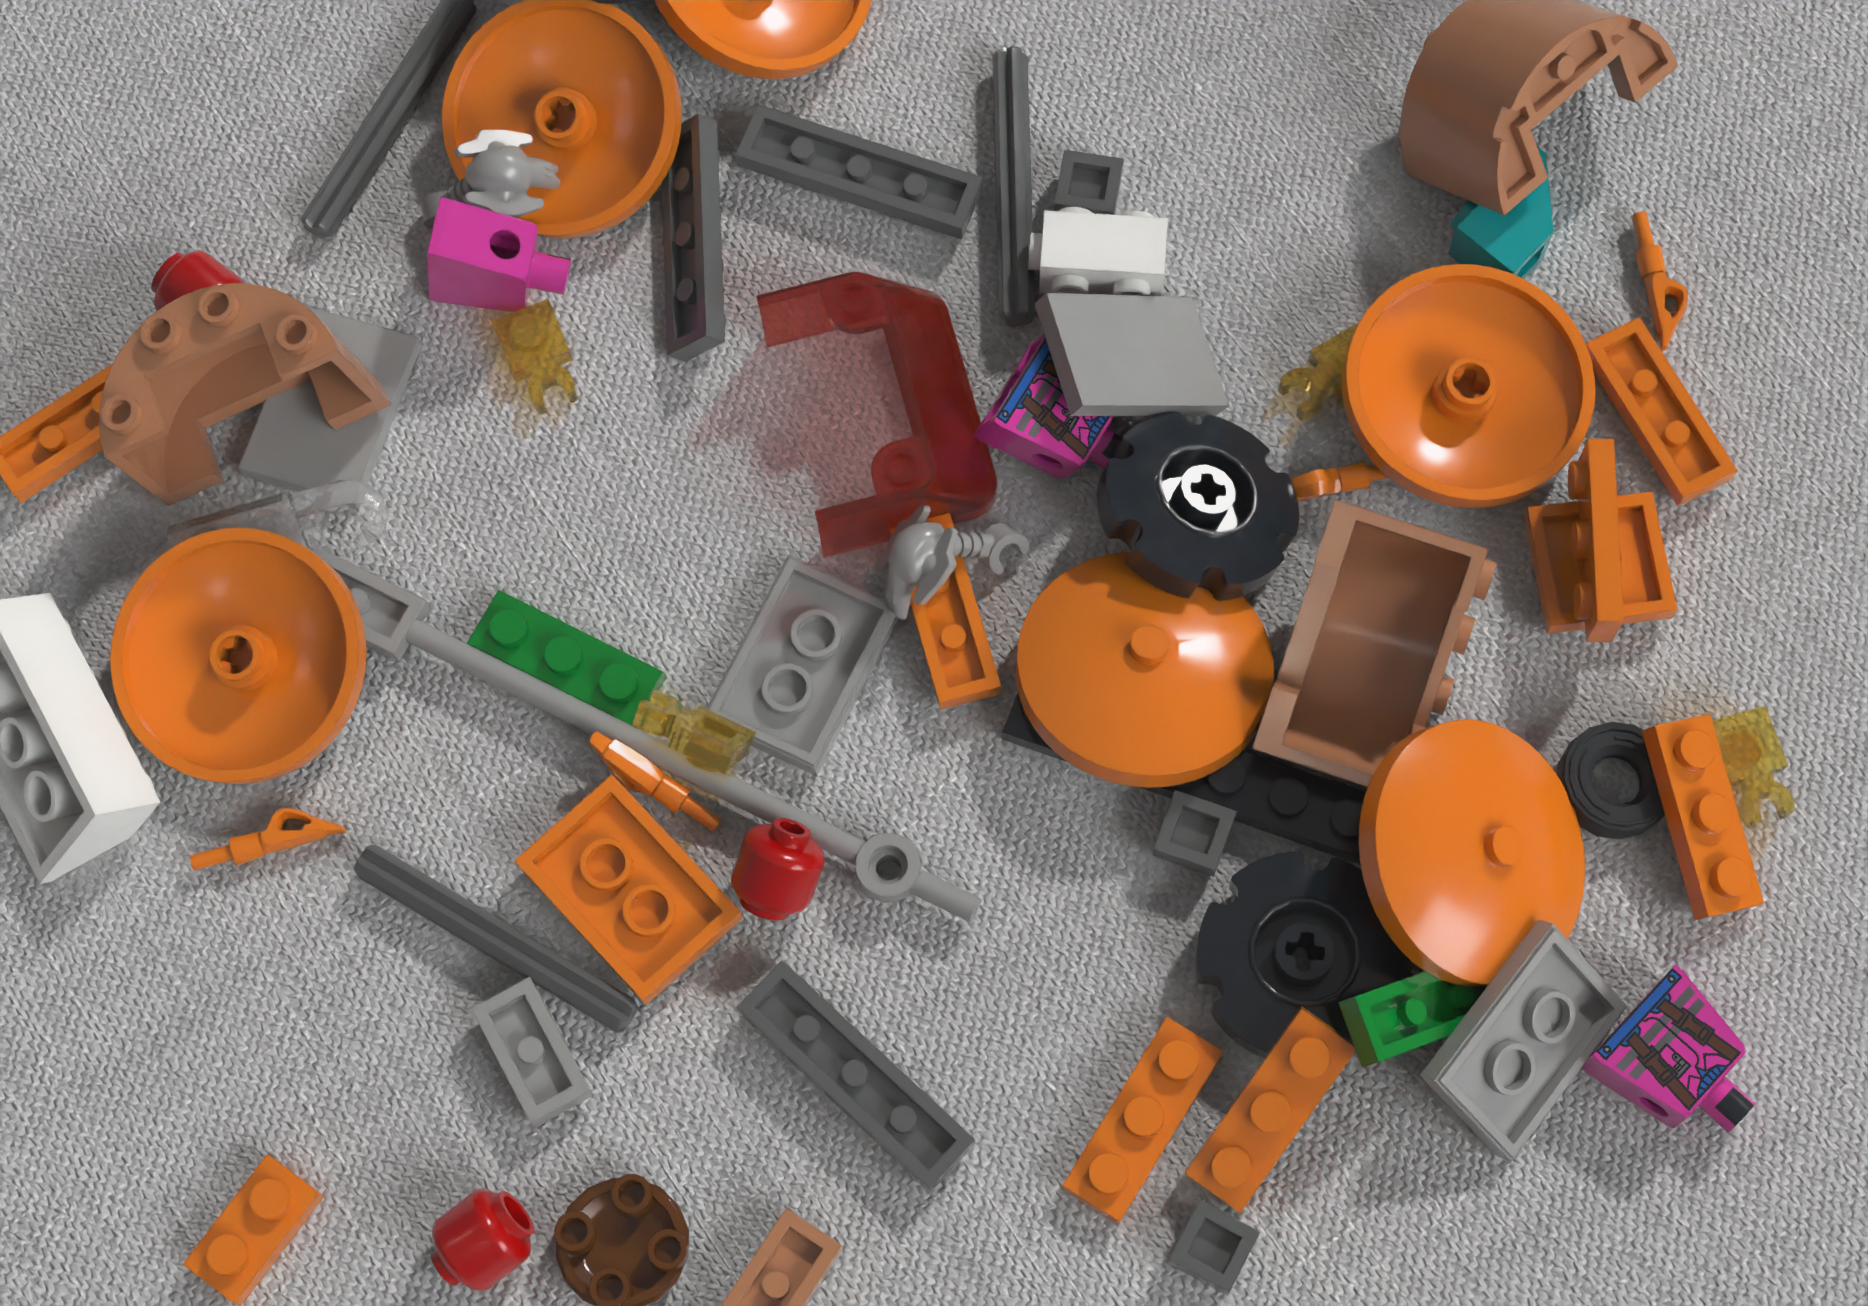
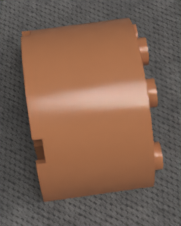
M1466 0L1448 15L1437 29L1427 36L1423 50L1411 73L1403 100L1398 130V139L1401 143V152L1407 174L1505 216L1548 178L1531 132L1537 124L1606 65H1608L1618 97L1636 103L1678 67L1674 53L1664 38L1649 25L1579 0Z
M246 283L214 285L193 291L168 303L149 316L127 340L112 364L104 385L99 410L100 440L105 458L166 505L170 506L224 481L206 428L263 403L268 397L293 389L312 380L326 422L335 430L388 407L391 403L385 390L371 371L303 303L288 294L261 285Z
M1335 499L1314 561L1315 565L1253 749L1368 787L1377 767L1390 750L1407 736L1426 728L1431 712L1443 715L1455 680L1444 675L1451 651L1464 654L1476 619L1464 615V613L1468 611L1472 597L1485 600L1497 565L1496 562L1485 559L1488 548Z

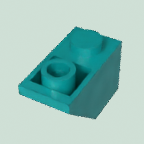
M1537 146L1548 176L1546 153ZM1548 178L1505 216L1468 201L1451 223V228L1455 230L1448 254L1460 264L1493 267L1524 279L1544 258L1554 232Z

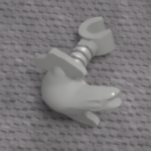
M481 130L474 140L460 144L455 148V155L457 157H474L466 168L465 178L448 190L434 192L421 199L420 204L424 225L426 228L433 229L440 197L514 218L539 211L544 205L543 199L531 198L527 196V191L529 187L557 189L561 184L560 179L555 176L558 173V167L539 158L527 157L520 147H526L531 144L533 138L529 134L508 130Z
M920 505L907 520H902L898 523L878 564L877 569L879 572H888L887 586L885 587L888 609L894 612L899 619H906L911 595L915 587H918L914 595L913 602L920 605L927 603L957 565L955 557L979 558L991 571L998 575L1004 571L1003 565L999 561L1001 550L1008 544H1011L1021 554L1025 555L1029 552L1027 538L1008 523L994 524L983 533L958 532L956 528L951 527L944 530L940 523L926 522L931 509L928 505Z

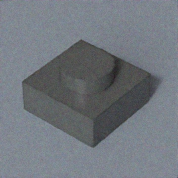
M1064 150L1054 201V211H1059L1066 207H1081L1090 210L1094 214L1115 215L1124 159Z
M1175 790L1155 843L1153 856L1214 877L1237 811Z
M1199 1200L1167 1263L1228 1296L1260 1232Z

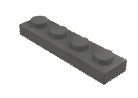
M757 104L735 154L737 166L959 239H963L983 190V177L759 104Z
M697 114L682 123L675 158L662 182L667 356L685 362L725 342L726 319L724 315L723 294L724 264L721 240L722 209L720 204V155L718 150L717 120L701 114Z
M783 960L736 1007L738 1013L929 1193L976 1144L975 1139Z

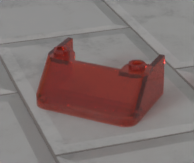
M849 272L756 296L767 348L835 330L848 334H862L883 328L911 426L912 437L890 442L883 446L874 456L871 464V478L876 495L814 511L824 558L889 541V529L897 527L900 521L907 520L920 505H928L931 511L927 519L950 513L953 524L979 518L992 508L997 497V476L988 445L973 436L981 421L949 311L944 300L939 295L927 289L871 274Z

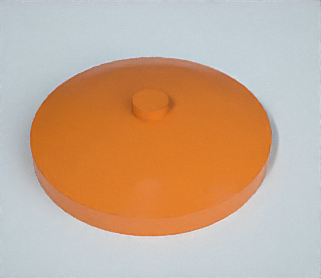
M524 0L496 14L474 33L457 57L447 81L442 104L444 144L451 167L459 181L465 178L466 168L474 157H457L455 155V148L460 144L474 140L481 130H508L529 134L533 138L531 144L526 147H520L527 157L539 158L557 165L558 173L555 176L560 179V186L557 189L529 187L527 196L543 199L544 205L539 211L517 217L538 226L539 237L552 239H570L597 234L614 227L637 212L653 196L668 174L679 145L682 125V106L678 82L673 68L658 42L627 13L611 4L597 3L592 0Z
M872 0L654 1L678 36L692 49L716 65L749 77L786 79L813 72L838 56L862 27Z
M1473 264L1442 265L1422 270L1398 281L1383 292L1365 312L1353 333L1343 363L1342 395L1344 408L1351 429L1364 452L1387 477L1399 486L1422 498L1461 508L1494 507L1525 498L1541 489L1563 470L1579 449L1590 426L1595 405V375L1592 360L1584 339L1572 319L1555 300L1534 284L1519 276L1493 267Z
M254 528L218 529L188 538L163 553L148 566L127 594L118 614L111 641L110 665L113 689L123 717L134 735L146 749L168 766L198 779L223 784L260 783L287 775L303 767L324 751L341 732L357 704L366 670V637L363 621L351 591L341 576L321 556L298 542L270 531Z
M1130 552L1108 554L1078 564L1057 577L1040 593L1028 611L1020 631L1015 666L1016 684L1021 704L1036 732L1055 753L1078 769L1097 778L1127 786L1151 788L1180 785L1198 780L1227 765L1242 752L1258 731L1273 686L1274 662L1271 645L1265 628L1253 607L1243 596L1231 600L1218 601L1209 590L1202 587H1197L1189 599L1165 592L1142 579L1126 565L1125 559Z
M1464 719L1424 728L1407 736L1388 752L1377 767L1367 788L1361 809L1359 823L1361 869L1368 896L1383 928L1397 947L1413 963L1436 978L1455 985L1487 987L1538 919L1553 923L1568 939L1577 920L1583 898L1585 883L1584 845L1576 812L1569 800L1568 793L1552 767L1538 751L1521 737L1503 727L1484 721Z

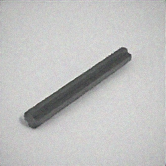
M441 0L303 213L301 222L304 228L311 234L324 240L333 237L475 15L476 6L474 0Z
M1011 46L1007 49L996 50L992 59L999 317L1005 321L1006 325L1016 327L1032 323L1035 317L1034 270H1028L1030 235L1033 233L1028 57L1022 53L1020 47Z
M369 845L357 859L354 871L361 880L524 978L530 977L534 984L614 1032L622 1033L633 1020L638 1008L633 998L381 847Z

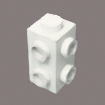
M1066 207L1059 211L1044 210L1043 233H1031L1028 270H1040V293L1162 296L1168 218L1154 217L1143 211H1127L1120 215L1094 214L1090 210L1081 207Z

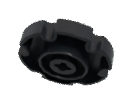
M1180 412L1155 415L1141 421L1128 430L1113 453L1114 458L1108 461L1100 475L1097 487V509L1102 528L1107 538L1119 539L1129 547L1130 553L1125 559L1126 565L1153 586L1186 599L1191 597L1197 587L1209 590L1218 601L1239 598L1260 588L1273 576L1284 560L1282 552L1286 551L1297 535L1299 505L1289 475L1285 472L1278 473L1270 469L1265 462L1270 450L1253 434L1230 421L1213 415H1206L1201 425L1191 424L1183 418Z
M1286 852L1271 855L1249 864L1234 874L1230 881L1229 890L1233 893L1235 901L1228 905H1221L1217 902L1209 904L1200 926L1196 944L1195 964L1197 980L1200 984L1215 985L1220 990L1222 996L1213 1003L1211 1015L1223 1031L1236 1043L1262 1058L1266 1057L1301 1006L1352 1041L1338 1002L1408 978L1410 973V959L1392 941L1374 911L1364 883L1362 870L1336 857L1330 859L1325 869L1313 870L1305 864L1302 852ZM1296 946L1308 948V959L1312 960L1308 970L1296 968V958L1292 956Z

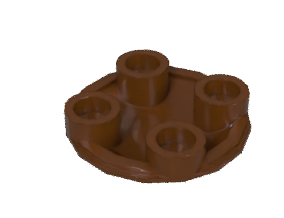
M626 1174L620 1178H610L587 1188L567 1207L565 1214L558 1219L555 1225L556 1259L564 1281L583 1301L594 1306H646L658 1301L678 1282L689 1257V1229L680 1206L661 1187L649 1183L644 1177L637 1174Z

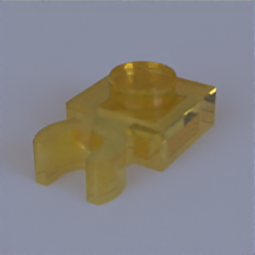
M549 299L492 320L515 381L518 382L531 377L528 382V393L534 408L539 414L542 415L548 412L543 394L549 387H562L570 403L577 401L578 392L573 377L566 369L560 367V365L573 361Z
M1359 322L1310 350L1308 361L1313 369L1295 368L1288 371L1281 378L1278 391L1282 396L1296 388L1305 389L1311 395L1310 399L1303 401L1297 407L1296 416L1299 421L1308 420L1316 416L1323 406L1324 399L1330 395H1333L1341 408H1344L1342 395L1343 363L1348 345Z
M659 690L653 691L649 702L645 700L640 702L632 723L635 727L646 733L669 738L668 747L686 755L687 761L693 766L709 772L719 771L723 774H727L748 755L756 732L700 705L692 711L684 707L675 697Z
M1766 706L1713 720V726L1731 787L1739 785L1743 794L1738 804V813L1743 824L1750 829L1756 827L1762 821L1756 804L1758 799L1771 801L1776 808V813L1780 820L1788 818L1794 811L1792 794L1783 784L1775 781L1773 777L1775 774L1782 773L1788 767V763Z

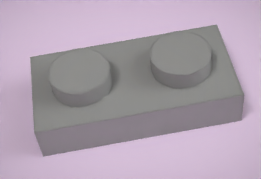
M530 977L471 1008L534 1128L593 1096L581 1070Z

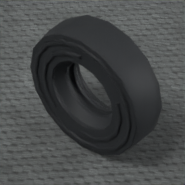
M1609 722L1590 727L1570 742L1558 763L1557 776L1568 793L1569 800L1576 812L1579 826L1597 837L1620 840L1640 835L1665 816L1642 735L1643 729L1636 725ZM1607 758L1621 759L1630 764L1636 771L1639 779V791L1632 801L1622 804L1612 803L1601 797L1596 791L1592 775L1595 765L1600 760Z

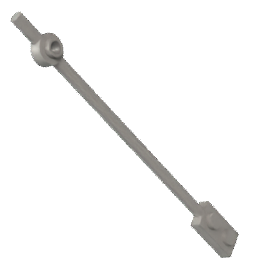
M317 547L315 550L316 554L334 568L351 591L363 621L366 646L399 662L407 647L411 644L590 734L598 731L613 741L616 739L647 758L658 768L771 824L777 818H787L800 822L811 831L810 838L817 842L821 849L855 865L861 888L867 895L877 901L897 902L913 894L969 923L977 913L982 899L922 870L918 850L904 836L895 833H882L871 837L865 842L424 623L423 620L431 609L425 599L320 547ZM889 861L897 863L901 867V873L897 878L884 880L878 876L877 870L881 864Z

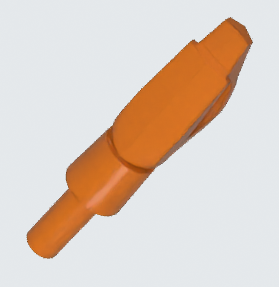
M1642 211L1631 216L1639 246L1634 256L1641 278L1645 283L1657 336H1660V349L1665 351L1678 323L1687 310L1688 294L1686 288L1681 283L1666 276L1662 247L1654 245L1647 213ZM1665 296L1673 298L1678 302L1673 318L1671 313L1665 309Z
M1365 461L1338 468L1313 470L1291 478L1297 500L1303 501L1339 492L1370 488L1371 481L1389 477L1376 465L1367 466Z
M598 731L591 735L589 743L625 788L633 792L653 796L673 813L680 809L714 832L722 818L688 796L691 789L668 775L665 776L664 772L655 764L615 739L613 741Z
M282 808L273 814L264 831L229 838V845L190 855V862L194 871L232 860L238 866L265 857L269 853L325 839L328 835L344 834L346 830L344 826L314 817L299 809ZM289 819H299L309 823L305 824L302 830L282 831L284 823Z

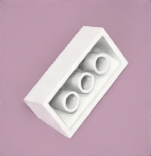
M51 593L0 599V807L39 884H43L57 879L131 838L160 804L152 780L144 772L127 739L124 727L115 717L99 686L96 674L86 662L72 635L69 623L63 618Z

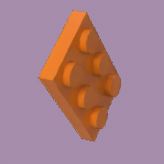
M610 775L514 860L520 870L645 1006L743 919L741 911L613 775Z

